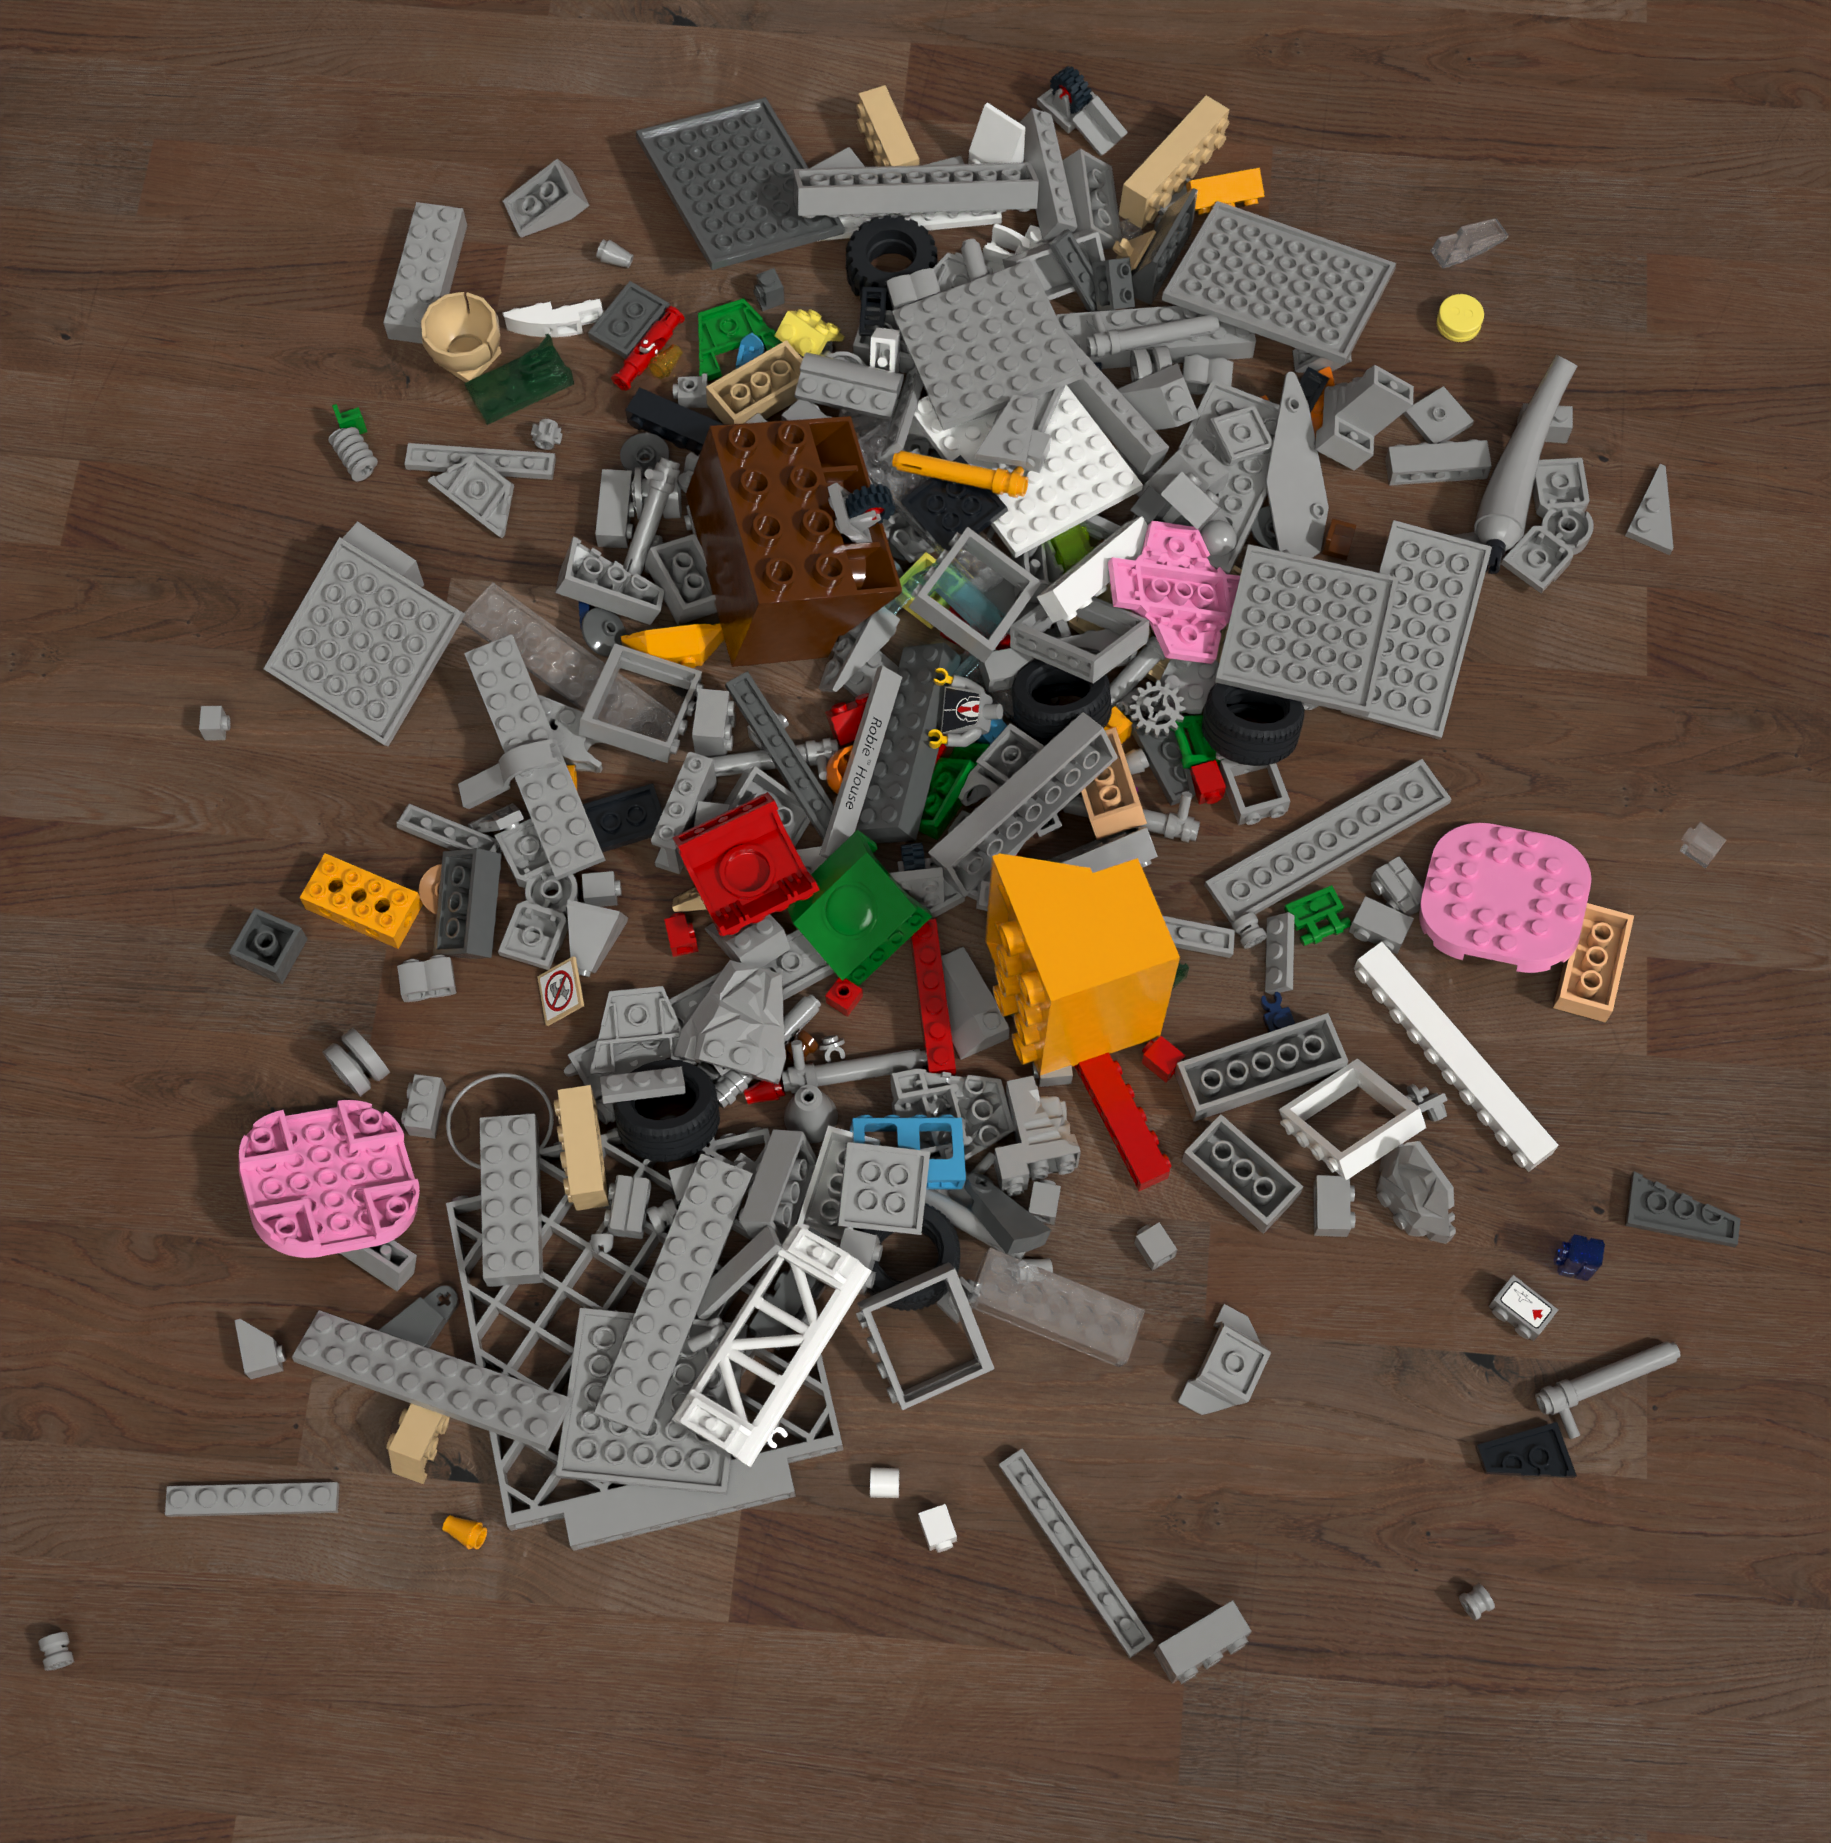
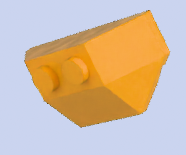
M721 624L684 625L644 630L633 633L630 636H621L622 646L690 668L702 666L724 641Z

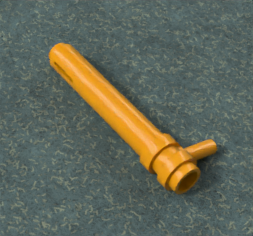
M902 450L899 453H895L892 460V466L896 467L899 471L992 490L995 494L1003 495L1007 493L1009 497L1014 498L1024 497L1028 487V477L1023 476L1024 469L1021 466L1015 467L1009 473L1005 469L998 468L997 470Z

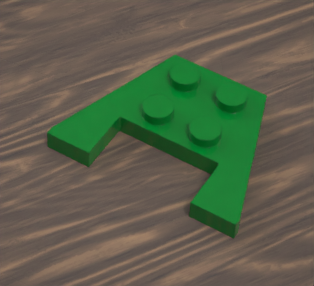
M744 298L698 313L699 376L707 373L708 381L722 377L721 369L715 356L739 348L741 340L750 333L760 338L766 352L782 343V341L774 336L776 332L763 322V318Z

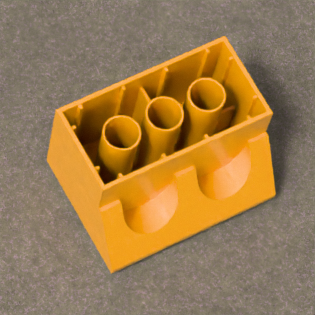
M1001 853L992 856L985 942L995 964V975L998 985L993 986V993L999 1011L1003 1017L1015 1014L1014 1022L1017 1032L1012 1034V1041L1020 1063L1024 1065L1033 1061L1040 1077L1070 1065L1073 1067L1078 1065L1079 1062L1108 1052L1111 1054L1160 1037L1180 956L1138 858L1092 873L1091 868Z

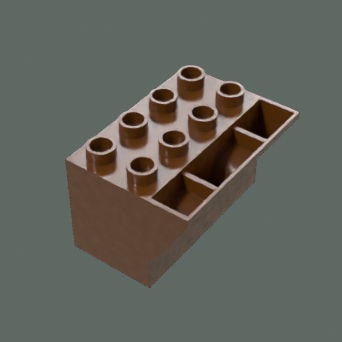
M851 416L715 425L709 428L686 492V498L697 539L704 553L707 565L706 572L712 594L716 598L715 606L732 667L828 658L838 636L845 635L898 597L902 592L883 523L879 524L877 522L875 526L869 527L872 542L857 544L837 530L835 511H833L828 501L830 497L828 486L834 483H838L851 494L854 493V490H862V486L868 488L871 484Z

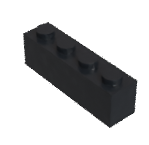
M640 387L625 410L627 422L633 428L655 434L662 439L672 442L680 449L686 448L694 452L697 456L701 453L710 426L725 425Z

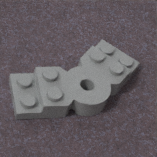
M1583 458L1539 460L1534 480L1533 498L1536 514L1543 518L1541 526H1533L1504 557L1501 565L1540 593L1552 581L1555 582L1570 565L1573 556L1580 553L1587 546L1593 532V520L1586 511L1590 500Z
M529 819L520 823L518 827L494 835L518 886L525 888L526 901L516 905L498 953L506 958L550 970L557 950L560 951L568 931L566 917H568L567 902L568 900L579 902L580 894L573 874L556 880L533 821ZM550 890H558L554 896L546 895Z

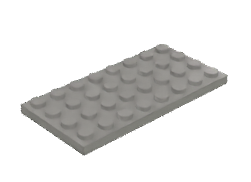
M1212 379L1197 410L1199 418L1192 420L1178 450L1196 438L1229 471L1226 488L1217 493L1216 496L1221 500L1218 505L1222 507L1218 512L1227 519L1235 530L1237 536L1236 546L1226 555H1209L1208 561L1216 570L1220 567L1226 574H1230L1268 494L1265 480L1271 452L1229 465L1209 425V421L1211 418L1255 405L1273 441L1280 405ZM1185 517L1176 523L1191 526V523Z
M1393 520L1379 573L1399 577L1370 713L1368 717L1341 711V713L1441 740L1488 565L1491 546Z

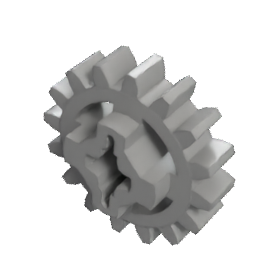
M1157 680L1156 685L1153 687L1150 682H1146V690L1141 687L1137 688L1139 696L1132 695L1131 701L1135 704L1129 707V711L1135 712L1131 716V721L1138 720L1136 729L1146 728L1145 735H1148L1150 731H1154L1155 738H1158L1160 731H1163L1165 736L1169 735V728L1176 731L1178 729L1176 721L1183 722L1184 719L1179 713L1186 711V707L1180 706L1184 702V697L1176 696L1179 689L1176 688L1171 691L1169 689V682L1162 687L1160 680ZM1159 693V694H1158L1157 696H1155V697H1152V698L1147 697V696L1150 695V694ZM1168 697L1172 700L1175 710L1169 706L1167 702ZM1160 700H1162L1161 710L1153 718L1154 707L1157 704L1159 705ZM1140 708L1146 712L1148 716L1147 721L1143 718ZM1162 720L1168 721V722L1165 723V724L1156 725V723L1159 722V721H1162Z

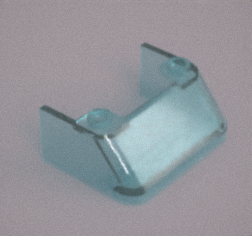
M935 562L912 576L902 586L901 594L884 607L895 615L911 597L915 599L911 594L919 583L923 586L926 584L927 581L923 578L932 566L937 569L940 564ZM951 563L927 594L930 596L936 591L970 624V627L986 639L991 636L1005 616ZM1009 628V630L1006 632V634L1004 635V637L1001 639V641H1002V640L1006 637V635L1009 633L1010 628ZM971 654L953 674L966 678L980 664V660Z

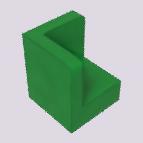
M337 404L332 405L340 429L355 427L359 430V434L368 432L359 407L340 413Z

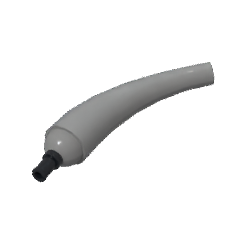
M1558 355L1554 357L1493 471L1479 506L1474 531L1481 544L1492 547L1486 572L1488 571L1489 574H1496L1500 571L1501 557L1505 554V551L1512 548L1524 536L1532 488L1541 451L1563 393L1577 368V365Z

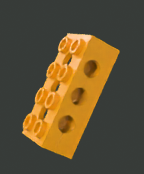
M326 853L323 855L300 896L306 910L397 949L401 946L423 906L418 892Z

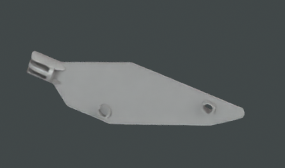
M1288 372L1285 375L1265 483L1278 551L1313 558L1321 552L1329 506L1319 455L1316 450V439L1309 404L1296 374Z

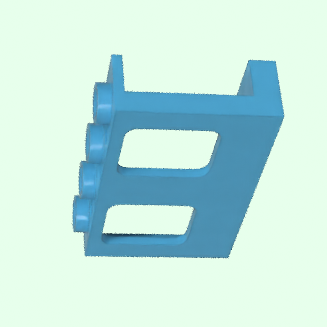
M861 1115L852 1119L850 1132H852L853 1143L865 1144V1132H897L898 1148L920 1150L919 1132L951 1131L953 1157L951 1159H929L926 1189L963 1188L966 1174L962 1118H954L953 1115H941L938 1118H927L925 1115H914L911 1118H900L898 1115L873 1118L870 1115Z

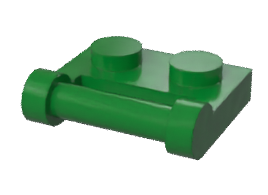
M1183 716V722L1176 721L1178 729L1174 730L1182 755L1181 763L1183 768L1189 769L1192 766L1214 760L1220 766L1221 760L1216 759V751L1212 749L1203 735V716ZM1184 728L1188 729L1196 755H1192Z

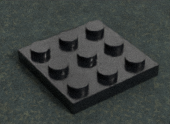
M961 455L953 460L954 462L968 464ZM932 477L901 500L903 507L942 551L946 549L948 552L952 548L948 544L957 532L962 535L966 528L969 527L979 534L1008 512L1007 506L992 490Z

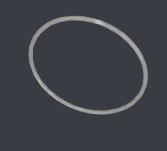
M510 1073L491 1074L473 1081L456 1096L447 1115L446 1130L451 1147L463 1161L475 1168L481 1169V1165L467 1159L458 1150L452 1139L450 1122L453 1110L467 1090L482 1081L492 1078L509 1077L522 1080L532 1085L543 1096L549 1110V1128L544 1141L540 1145V1150L545 1147L553 1129V1109L545 1092L530 1079Z

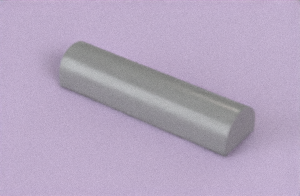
M408 804L397 821L398 829L452 851L478 848L501 854V849L495 838L411 804Z

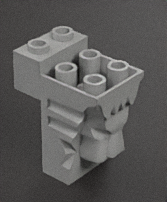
M1376 365L1369 368L1362 377L1353 378L1350 383L1345 382L1331 387L1327 386L1324 389L1323 426L1316 431V450L1355 471L1373 456L1374 436L1413 406L1414 386Z
M1034 1076L1007 1081L1006 1099L1015 1129L1016 1144L995 1148L994 1168L999 1189L1008 1194V1196H1017L1028 1189L1029 1178L1041 1180L1048 1177V1174L1058 1172L1060 1175L1073 1172L1075 1168H1078L1080 1148L1075 1134L1070 1135V1123L1067 1121L1065 1101H1061L1057 1096L1040 1097Z

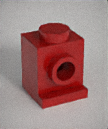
M676 913L664 919L673 957L699 952L692 922H686L684 913Z

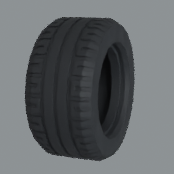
M1035 660L1022 669L1011 687L1013 713L1017 728L1043 746H1046L1082 712L1103 728L1109 722L1112 714L1110 685L1107 674L1095 683H1091L1041 660ZM1058 696H1076L1081 698L1077 702L1067 705L1050 706L1042 704L1047 699Z
M1216 683L1210 689L1207 696L1202 719V732L1212 749L1230 761L1250 766L1275 764L1287 758L1295 750L1303 725L1304 707L1300 701ZM1236 715L1254 716L1269 723L1249 722Z
M658 1060L644 1064L631 1072L682 1067L685 1084V1094L613 1103L618 1135L624 1146L632 1153L651 1161H679L701 1151L717 1133L720 1124V1114L715 1085L705 1071L691 1063L681 1060ZM665 1101H680L693 1106L684 1115L670 1120H652L641 1116L650 1106Z
M925 1203L922 1233L928 1236L936 1245L939 1257L934 1268L949 1262L956 1269L958 1275L960 1243L953 1224L950 1223V1220L940 1210H936L935 1207ZM862 1228L861 1230H859L861 1232L877 1235L880 1240V1245L882 1244L884 1239H886L888 1236L894 1233L889 1231ZM875 1261L872 1270L876 1272L873 1287L868 1288L867 1292L870 1296H873L905 1281H897L888 1276L879 1266L878 1261ZM942 1280L887 1304L886 1307H892L895 1310L899 1309V1311H915L923 1309V1307L927 1308L931 1304H935L936 1301H939L948 1292L945 1281Z

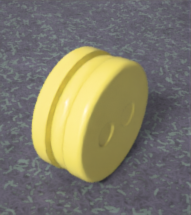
M1455 294L1449 296L1440 306L1436 320L1437 328L1445 338L1451 341H1469L1480 331L1484 319V310L1479 301L1469 295Z

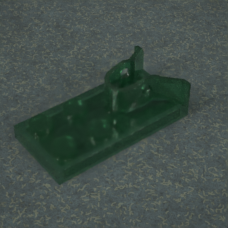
M545 334V339L537 348L464 384L485 423L489 425L574 385L571 369L565 366L553 346L550 334Z

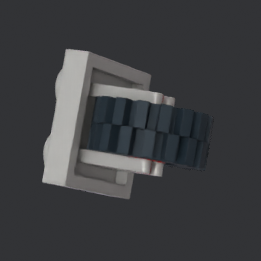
M1066 66L1050 79V83H1052L1050 84L1051 89L1037 98V105L1044 112L1052 114L1053 120L1067 133L1076 128L1071 119L1096 97L1091 88L1087 87L1089 84L1083 80L1084 76L1082 74L1079 75V71L1077 69L1074 70L1072 66Z
M838 483L828 486L830 494L828 501L833 511H835L837 530L857 544L872 542L869 527L875 526L877 522L879 524L883 523V519H890V515H894L895 511L891 491L886 485L878 484L875 487L874 484H870L868 488L862 486V490L856 489L852 494Z
M922 843L901 845L902 861L898 862V872L889 874L909 896L920 904L934 906L938 903H944L942 867H930L929 858H924Z

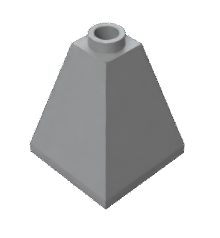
M568 900L570 958L572 956L576 957L580 976L590 977L591 973L597 972L625 927L628 917L620 911Z

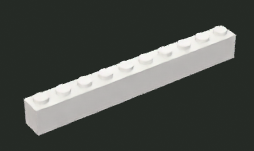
M1383 942L1357 959L1354 967L1357 978L1372 989L1374 998L1379 1003H1384L1390 1010L1389 1014L1396 1023L1402 1024L1407 1030L1409 1039L1421 1046L1427 1060L1439 1067L1445 1081L1450 1085L1453 1084L1458 1089L1464 1103L1471 1105L1476 1110L1479 1120L1494 1131L1496 1140L1502 1146H1507L1513 1153L1514 1161L1520 1167H1525L1529 1172L1554 1153L1559 1145Z

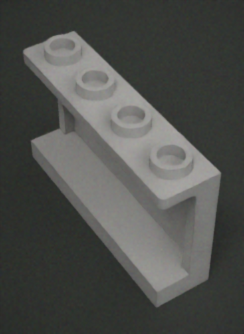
M688 752L651 839L652 845L661 847L655 861L656 867L677 874L681 873L684 864L672 837L694 827L698 801H711L717 787L712 758Z

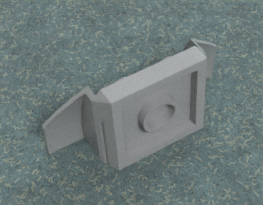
M1223 1304L1213 1325L1218 1328V1331L1196 1378L1187 1380L1178 1400L1179 1404L1200 1415L1249 1402L1271 1354L1260 1343L1248 1316L1226 1304Z

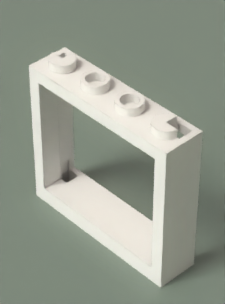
M1359 1059L1354 1060L1279 1109L1282 1117L1280 1123L1286 1129L1287 1134L1295 1136L1303 1148L1308 1147L1318 1161L1323 1160L1332 1173L1336 1171L1345 1180H1348L1426 1128L1420 1107ZM1359 1086L1396 1117L1343 1152H1340L1308 1125L1305 1120Z

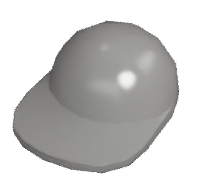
M1219 512L1199 530L1210 555H1226L1236 546L1237 536L1235 530Z

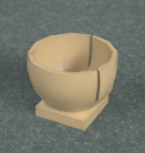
M464 292L446 294L430 304L421 320L422 342L435 363L471 386L502 353L499 347L500 329L498 316L482 297L468 292L466 296ZM466 296H467V299H468V302H469V309H468V305H467Z

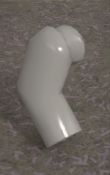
M721 1318L711 1319L708 1322L710 1330L688 1339V1345L692 1352L710 1346L725 1334L726 1325H723Z

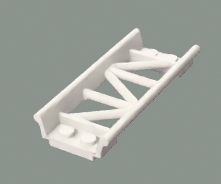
M796 1224L790 1230L781 1245L782 1249L773 1257L672 1418L679 1425L686 1426L732 1454L749 1467L754 1463L872 1272L846 1251ZM784 1261L789 1262L809 1325L762 1298ZM805 1272L836 1289L820 1316H818ZM755 1308L800 1333L795 1335L736 1339ZM800 1346L782 1376L738 1351ZM729 1359L775 1385V1388L752 1424L747 1420ZM718 1366L721 1369L733 1413L701 1394Z

